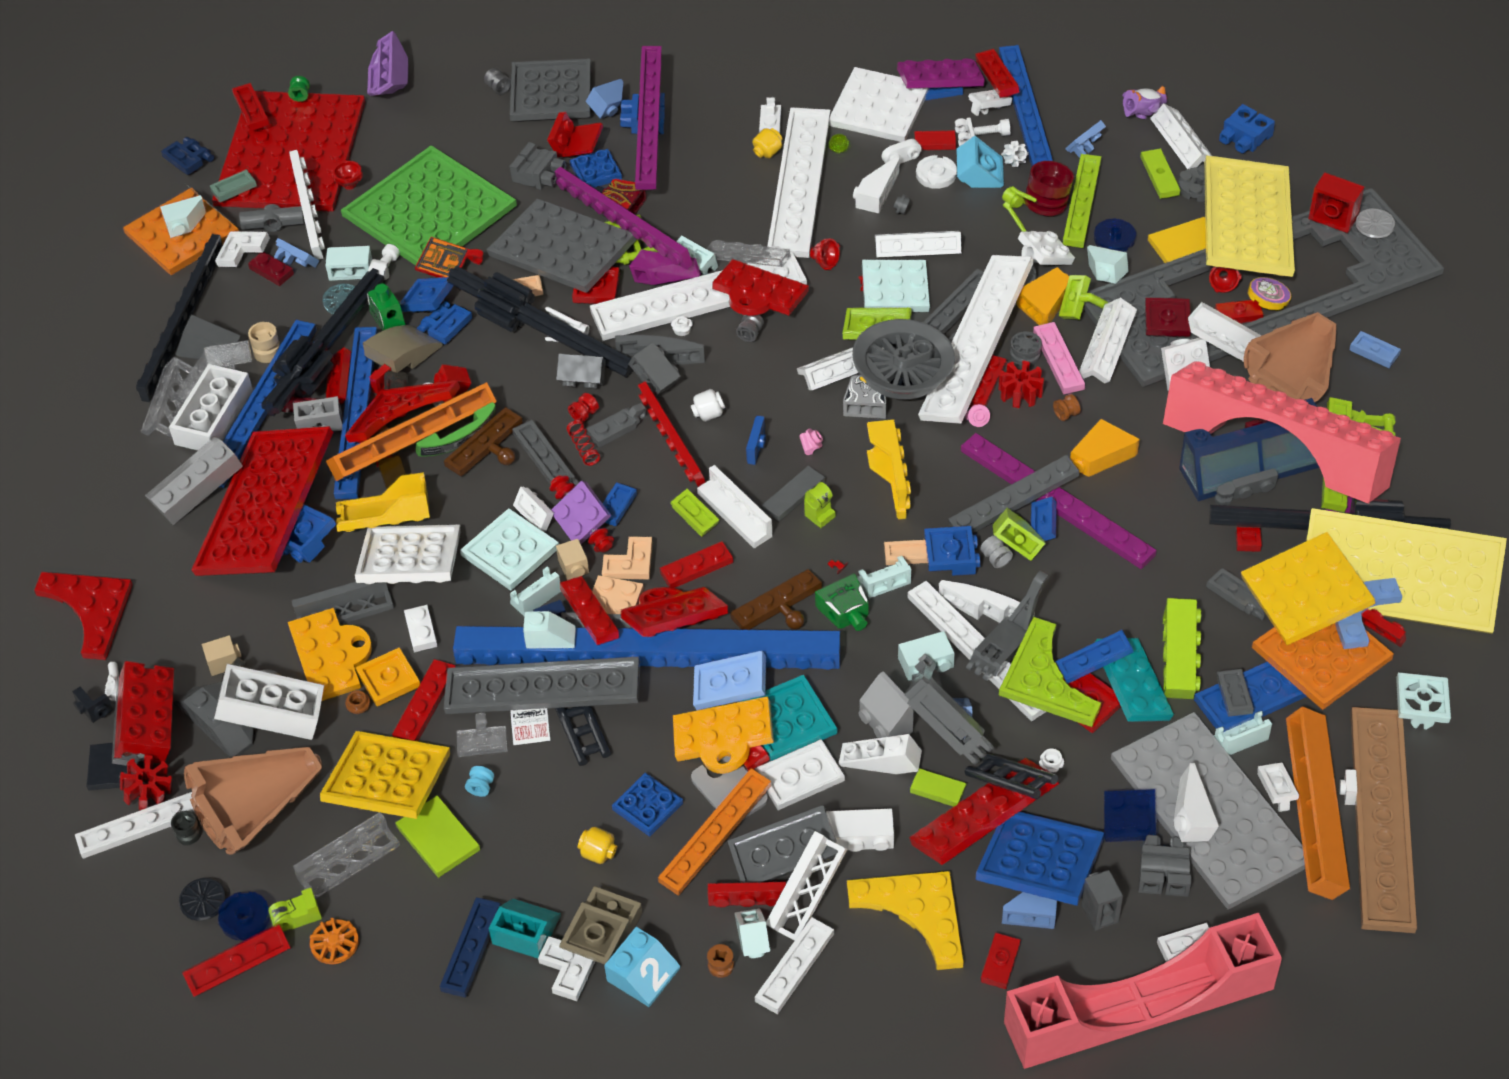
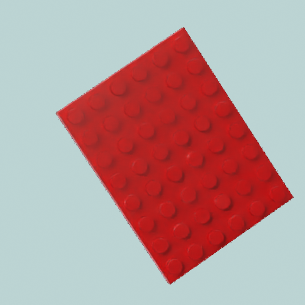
M255 91L268 118L269 125L250 131L241 112L219 181L247 169L256 181L257 186L222 202H219L213 196V206L264 208L269 204L278 205L280 208L301 206L289 153L290 151L298 150L300 158L304 157L307 169L303 171L308 173L311 184L307 185L308 189L311 188L314 197L311 205L315 204L316 211L334 212L341 185L333 180V168L338 163L343 162V160L349 161L366 102L365 96L308 93L306 100L295 101L289 97L288 92Z

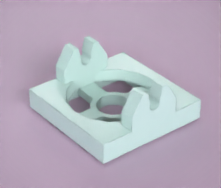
M1398 672L1396 676L1398 717L1411 719V724L1414 728H1417L1419 724H1424V729H1428L1435 722L1449 723L1451 714L1448 678ZM1431 688H1433L1434 690H1436V692H1437L1438 694L1434 693V692L1431 690ZM1421 691L1422 694H1425L1427 692L1431 699L1424 701L1418 697L1417 693ZM1406 699H1414L1420 704V710L1410 707ZM1432 702H1442L1438 710L1434 712L1429 711V705Z

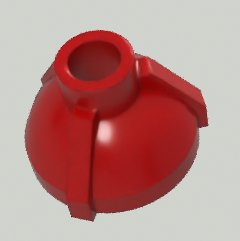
M343 160V162L338 163L333 168L334 182L347 190L354 189L363 177L361 166L354 161Z
M823 239L811 248L810 257L816 260L824 270H831L838 263L840 245L834 239Z
M1213 267L1209 273L1210 284L1217 293L1232 291L1241 279L1239 271L1232 268ZM1221 271L1227 272L1226 276L1223 277L1219 273Z

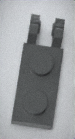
M1272 468L1223 483V485L1217 487L1215 503L1218 505H1229L1233 499H1245L1255 493L1269 492L1275 488L1278 473Z

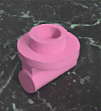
M977 404L966 412L965 419L969 420L973 426L982 427L988 423L990 412L984 405Z
M809 428L806 430V433L800 434L799 437L806 455H811L814 450L822 447L823 438L817 430Z

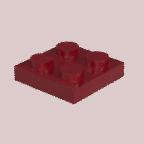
M1145 298L1146 335L1190 337L1191 330L1188 320L1190 316V299Z

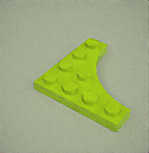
M1033 617L1000 686L999 696L1092 727L1101 708V702L1085 696L1075 688H1070L1063 680V675L1056 663H1054L1052 656V640L1056 631V624Z

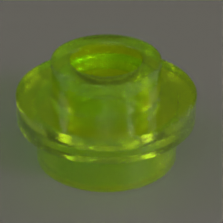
M835 134L829 141V148L837 153L844 152L849 148V141L845 135Z

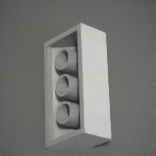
M214 437L148 492L145 497L174 525L243 466L230 448L222 440Z

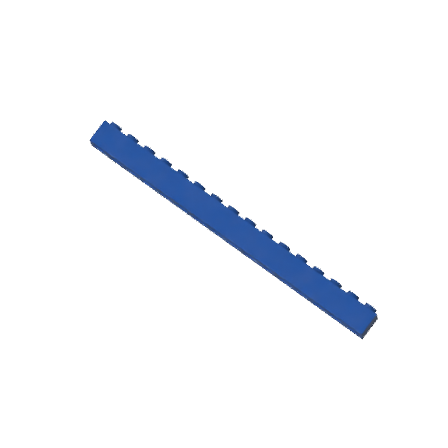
M456 626L453 646L456 664L464 665L524 664L639 657L640 666L685 668L763 651L766 656V668H819L826 670L840 668V631L676 629L656 633L652 637H643L632 628H617L619 631L618 639L596 645L586 628H576L575 648H526L524 627Z

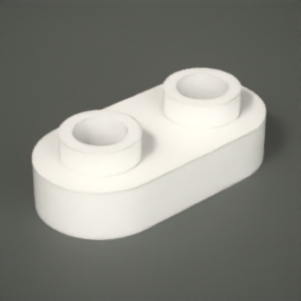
M908 139L894 144L883 151L882 160L886 164L893 158L899 157L901 164L915 159L921 152V145L915 139Z

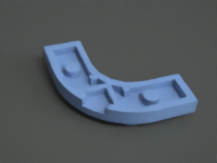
M1395 578L1363 582L1375 599V604L1370 607L1400 603L1402 600V594ZM1368 608L1335 623L1343 649L1368 646L1369 638L1362 622V613Z

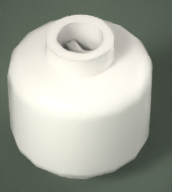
M713 389L695 395L693 398L694 404L691 405L695 417L700 416L705 422L721 416L725 408L719 391L715 392Z

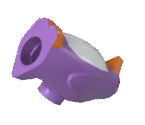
M1163 86L1157 91L1148 88L1127 90L1122 95L1124 97L1123 106L1126 117L1135 114L1138 118L1146 119L1147 115H1153L1163 103H1167L1165 87Z

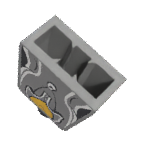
M854 375L850 379L844 396L843 416L886 419V396L873 390L862 376Z

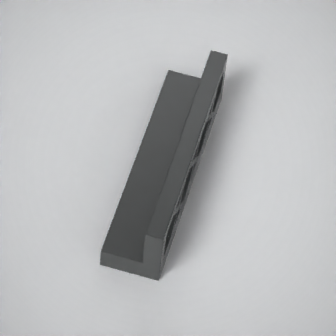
M353 582L292 600L297 619L335 608V611L340 612L337 617L339 625L394 609L386 582H375L373 584ZM385 596L386 603L379 605L372 603L376 598ZM356 604L363 606L361 610L356 612L349 610Z

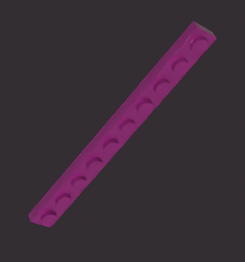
M642 46L635 175L636 190L656 189L662 46Z
M562 167L554 171L557 177L556 183L561 190H566L572 197L580 199L586 206L592 207L598 214L606 216L610 222H615L621 229L631 232L636 239H641L648 247H653L663 257L666 256L671 259L675 265H680L686 270L693 265L687 248Z
M977 433L961 445L962 453L1011 485L1035 472ZM1060 487L1036 499V501L1053 497L1057 502V515L1139 569L1144 568L1156 556V549Z

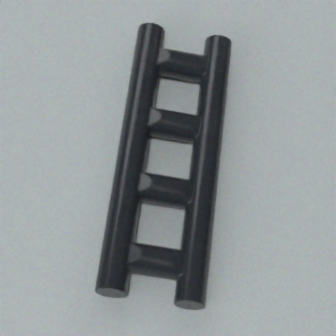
M578 706L567 710L565 707L555 708L579 766H584L588 763L586 758L588 755L600 752L603 758L611 755L591 706ZM584 714L588 724L574 728L570 718ZM592 733L596 743L582 747L578 737Z
M987 753L982 758L983 763L977 768L968 766L965 769V775L1034 799H1038L1041 796L1039 789L1044 784L1050 783L1055 785L1058 782V776L990 753ZM994 766L1000 767L993 774L988 773V771ZM1011 771L1017 773V774H1016L1014 777H1012L1010 780L1004 778V777L1007 776ZM1028 777L1034 778L1028 785L1021 784Z

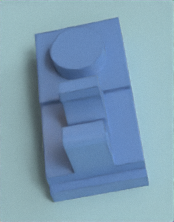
M1100 120L1065 149L1070 153L1074 151L1079 158L1081 154H1086L1084 149L1090 153L1094 147L1089 140L1093 143L1102 136L1100 131L1106 126Z
M277 238L276 246L279 248L274 255L276 259L281 261L285 256L283 262L291 265L296 257L295 262L304 267H307L309 264L316 268L319 262L318 259Z

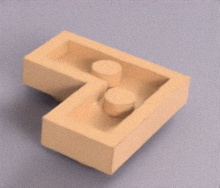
M629 537L627 555H604L602 576L615 579H649L652 537Z

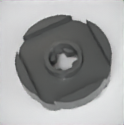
M1204 165L1190 168L1180 173L1178 186L1183 197L1189 200L1190 197L1197 198V202H1205Z

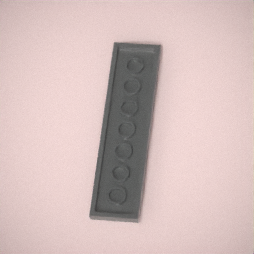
M639 657L448 668L444 711L445 714L638 703L640 660Z

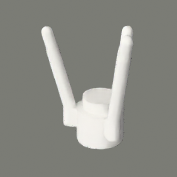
M550 307L545 308L546 311L550 312L549 315L586 335L589 334V325L576 321ZM545 337L546 341L558 342L550 337Z

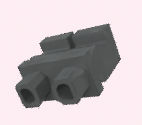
M528 142L520 152V155L509 166L512 182L532 187L536 186V189L542 190L545 185L553 187L557 180L554 171L559 167L566 170L565 160L558 159L556 151L540 150L536 148V144Z
M1148 835L1146 837L1140 856L1138 893L1161 895L1165 878V895L1189 896L1191 887L1190 848H1186L1185 842H1181L1179 837L1170 839V847L1160 846V837ZM1145 883H1147V884H1157V885L1150 887V886H1147ZM1172 886H1183V887H1182V888H1179V889H1176V888H1173Z

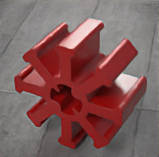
M1023 360L1022 370H1018L1014 362L1008 363L1007 372L1001 370L999 374L998 390L1001 391V400L1006 402V400L1013 397L1012 407L1020 408V401L1024 398L1029 407L1034 406L1036 396L1042 398L1044 378H1041V368L1037 366L1036 369L1029 371L1030 362Z
M152 755L144 756L143 769L135 763L133 758L127 762V774H124V772L120 773V790H124V802L130 805L134 799L139 797V811L148 808L149 797L156 804H160L165 801V792L167 794L171 793L172 776H168V765L161 761V764L153 769Z

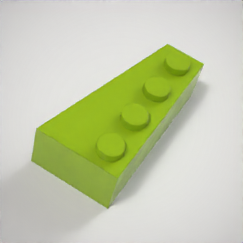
M1167 598L1163 613V641H1166L1163 650V661L1166 662L1163 669V692L1166 698L1193 699L1195 692L1200 691V676H1196V668H1200L1201 655L1196 653V645L1200 646L1201 631H1196V624L1201 621V609L1197 608V600Z

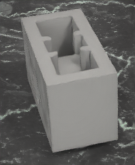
M338 396L293 403L294 421L297 429L330 426L332 431L342 430L343 415Z

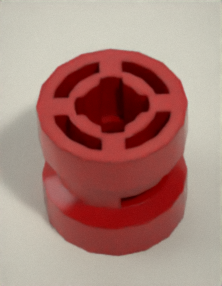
M583 393L577 402H573L568 406V412L571 417L583 423L589 418L590 414H594L599 409L598 402L589 393Z

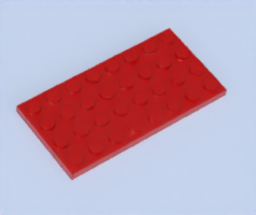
M330 426L257 431L252 433L240 460L243 467L234 473L191 569L195 576L276 571L333 435Z

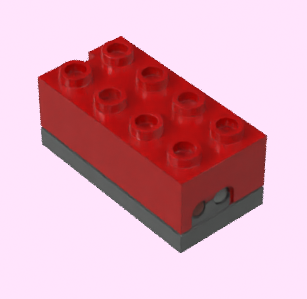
M125 661L117 681L112 764L127 766V762L134 758L135 763L139 767L144 768V756L152 755L154 769L161 764V761L165 762L170 750L174 668L154 665V668L150 669L144 668L145 664Z

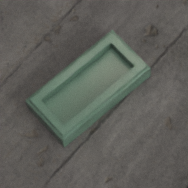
M246 169L210 185V189L217 200L222 202L257 185Z

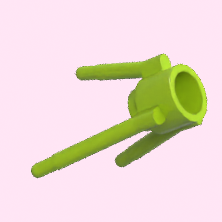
M1012 186L1003 193L1002 199L1005 201L1003 207L1009 211L1021 231L1026 232L1012 207L1018 208L1023 203L1025 204L1024 198L1036 202L1037 199Z

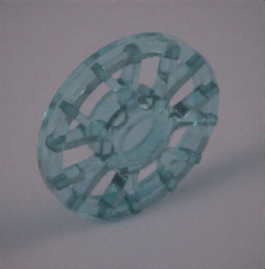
M345 283L330 287L322 298L324 308L329 313L334 314L335 309H338L355 286ZM328 296L334 297L332 299H327ZM332 303H335V306H334V307H332V308L329 307V305H331Z

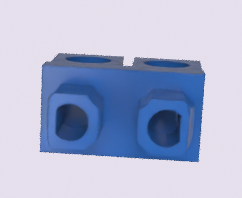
M660 93L659 134H664L665 93ZM633 94L632 100L621 101L620 126L631 127V133L638 134L639 94Z
M1242 104L1224 121V128L1220 133L1219 141L1225 145L1231 141L1234 142L1236 150L1242 154L1247 150L1254 152L1257 146L1261 145L1265 139L1268 140L1273 136L1275 121L1261 113L1257 115V111ZM1244 112L1248 113L1250 116L1245 118ZM1261 121L1265 122L1267 125L1262 127Z

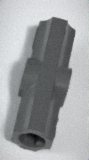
M269 204L263 210L246 211L239 214L242 230L264 228L269 232H275L280 230L281 226L305 224L302 206L280 208L278 205Z

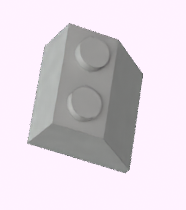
M884 671L881 672L860 699L859 716L861 720L873 728L877 738L911 734L913 732L914 709L907 704L909 699Z

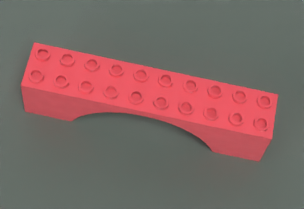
M1194 361L1171 376L1163 424L1183 432L1204 429L1211 434L1225 425L1228 420L1234 418L1254 417L1268 420L1287 429L1305 444L1316 459L1327 488L1369 504L1390 487L1401 439L1394 436L1391 432L1380 431L1372 428L1370 424L1353 421L1346 415H1337L1329 412L1327 408L1310 405L1303 399L1291 398L1284 392H1275L1267 389L1265 385L1248 382L1245 378L1232 376L1222 369H1213L1206 366L1203 362Z
M1259 913L1209 928L1199 940L1178 956L1150 971L1125 980L1100 985H1078L1066 982L1059 976H1055L1007 991L1004 1024L1023 1068L1026 1069L1274 990L1282 957Z

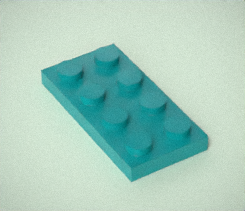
M1127 638L1133 653L1103 667L1127 721H1170L1174 714L1139 639Z

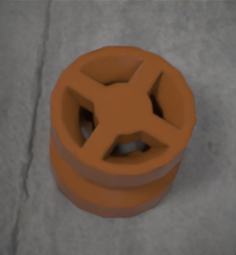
M1072 394L1066 395L1063 400L1058 399L1053 402L1054 412L1061 421L1068 420L1071 415L1076 416L1080 414L1079 402Z
M724 944L714 945L709 949L707 953L709 972L717 978L730 975L734 969L732 950Z

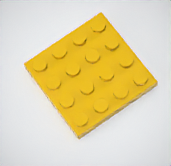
M1328 532L1241 572L1242 579L1286 645L1375 604L1374 597Z
M355 731L320 793V801L417 819L450 756V748Z

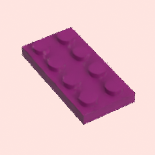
M929 59L924 61L906 60L897 64V70L906 88L984 86V77L975 60L944 59L943 61Z

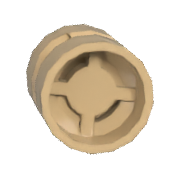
M259 322L249 329L250 343L255 359L261 363H270L280 347L277 330L272 323Z

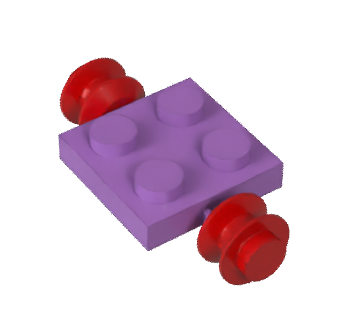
M559 475L551 481L549 489L551 492H556V499H562L551 509L559 525L571 541L578 539L580 544H582L589 537L588 543L591 545L596 544L594 547L595 552L604 553L608 551L613 545L614 538L613 536H606L608 534L607 528H598L611 517V514L587 482L581 481L575 487L573 483L568 484L570 479L568 476Z

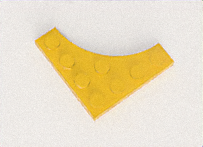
M949 871L847 880L849 908H867L879 911L884 909L899 915V919L909 924L912 928H916L926 939L937 970L963 968L962 950Z

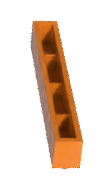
M486 382L333 456L326 463L335 480L338 481L473 415L478 409L497 401Z
M1302 706L1286 718L1294 785L1299 794V798L1296 801L1307 886L1309 892L1333 900L1348 891L1350 885L1326 716Z

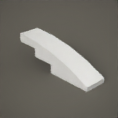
M945 580L939 583V594L949 604L977 620L984 614L1000 623L1004 618L1008 619L1020 604V602L984 588Z

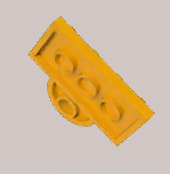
M334 608L288 622L307 682L324 685L321 701L361 689L355 669L357 666L366 663L372 652L370 637L365 630L354 625L340 626ZM359 640L365 642L362 647L352 646L354 642Z
M768 696L673 715L674 746L677 761L700 757L705 767L714 773L724 774L735 771L747 760L750 747L774 743L771 705ZM723 757H731L729 762L725 764L719 763Z

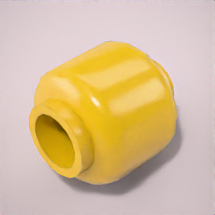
M764 128L752 140L754 153L760 158L763 156L768 159L772 158L782 147V136L773 128Z
M592 827L589 830L583 831L577 848L580 849V854L583 858L597 864H603L608 858L613 859L617 845L614 844L615 839L612 833L598 827Z

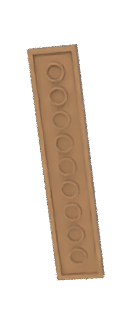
M1352 707L1350 715L1353 770H1356L1357 777L1355 812L1361 929L1415 933L1417 930L1403 718L1398 717V710Z

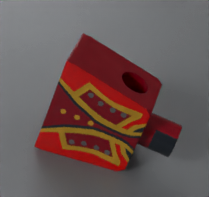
M614 179L607 188L601 186L595 188L634 215L637 214L647 200L646 190H636L635 182Z

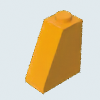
M1058 267L1023 286L1016 305L1038 325L1051 323L1061 308L1069 276Z
M1100 419L1071 451L1070 460L1077 467L1079 473L1090 477L1135 457L1138 454L1139 438Z

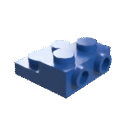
M303 505L283 554L287 556L291 553V556L297 562L302 563L305 560L310 563L325 547L321 540L336 525L333 518Z
M971 526L924 529L929 571L951 570L952 576L976 574V567H980V556L974 550L977 549V536L972 535Z

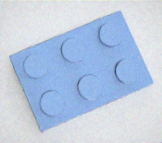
M758 651L695 665L693 705L696 710L765 696L766 656L764 652Z

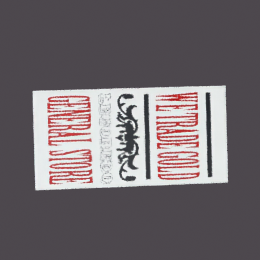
M547 708L510 710L513 745L550 741Z

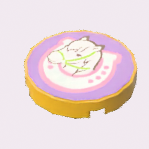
M1255 278L1248 287L1250 299L1258 301V305L1269 310H1281L1284 306L1287 307L1291 300L1290 290L1283 283L1271 278Z

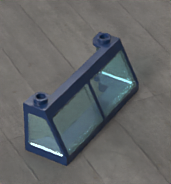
M1312 398L1305 399L1308 404L1317 407ZM1271 421L1212 437L1204 429L1185 432L1179 466L1197 501L1215 497L1217 487L1223 485V483L1272 468L1278 473L1277 479L1320 468L1310 450L1300 439L1287 429Z

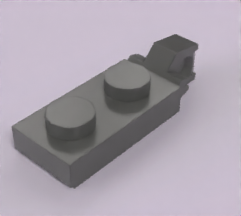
M642 403L632 406L631 409L629 407L625 408V410L623 409L586 428L587 434L598 447H602L636 429V425L640 423V420L647 417L646 408Z
M1221 568L1207 581L1206 587L1243 612L1247 614L1252 613L1253 616L1261 620L1267 617L1246 583L1224 568Z

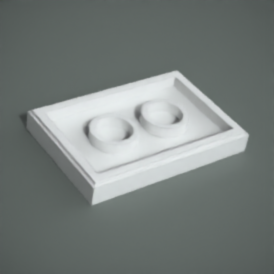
M822 739L755 768L756 772L771 781V787L767 790V793L777 810L845 781L844 774Z

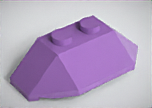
M392 31L378 40L376 45L378 48L373 53L370 61L367 94L370 96L392 94L399 89H403L408 84V57L397 35Z

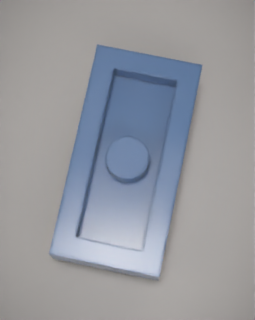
M1362 331L1353 340L1349 349L1387 368L1391 367L1401 351L1400 348Z

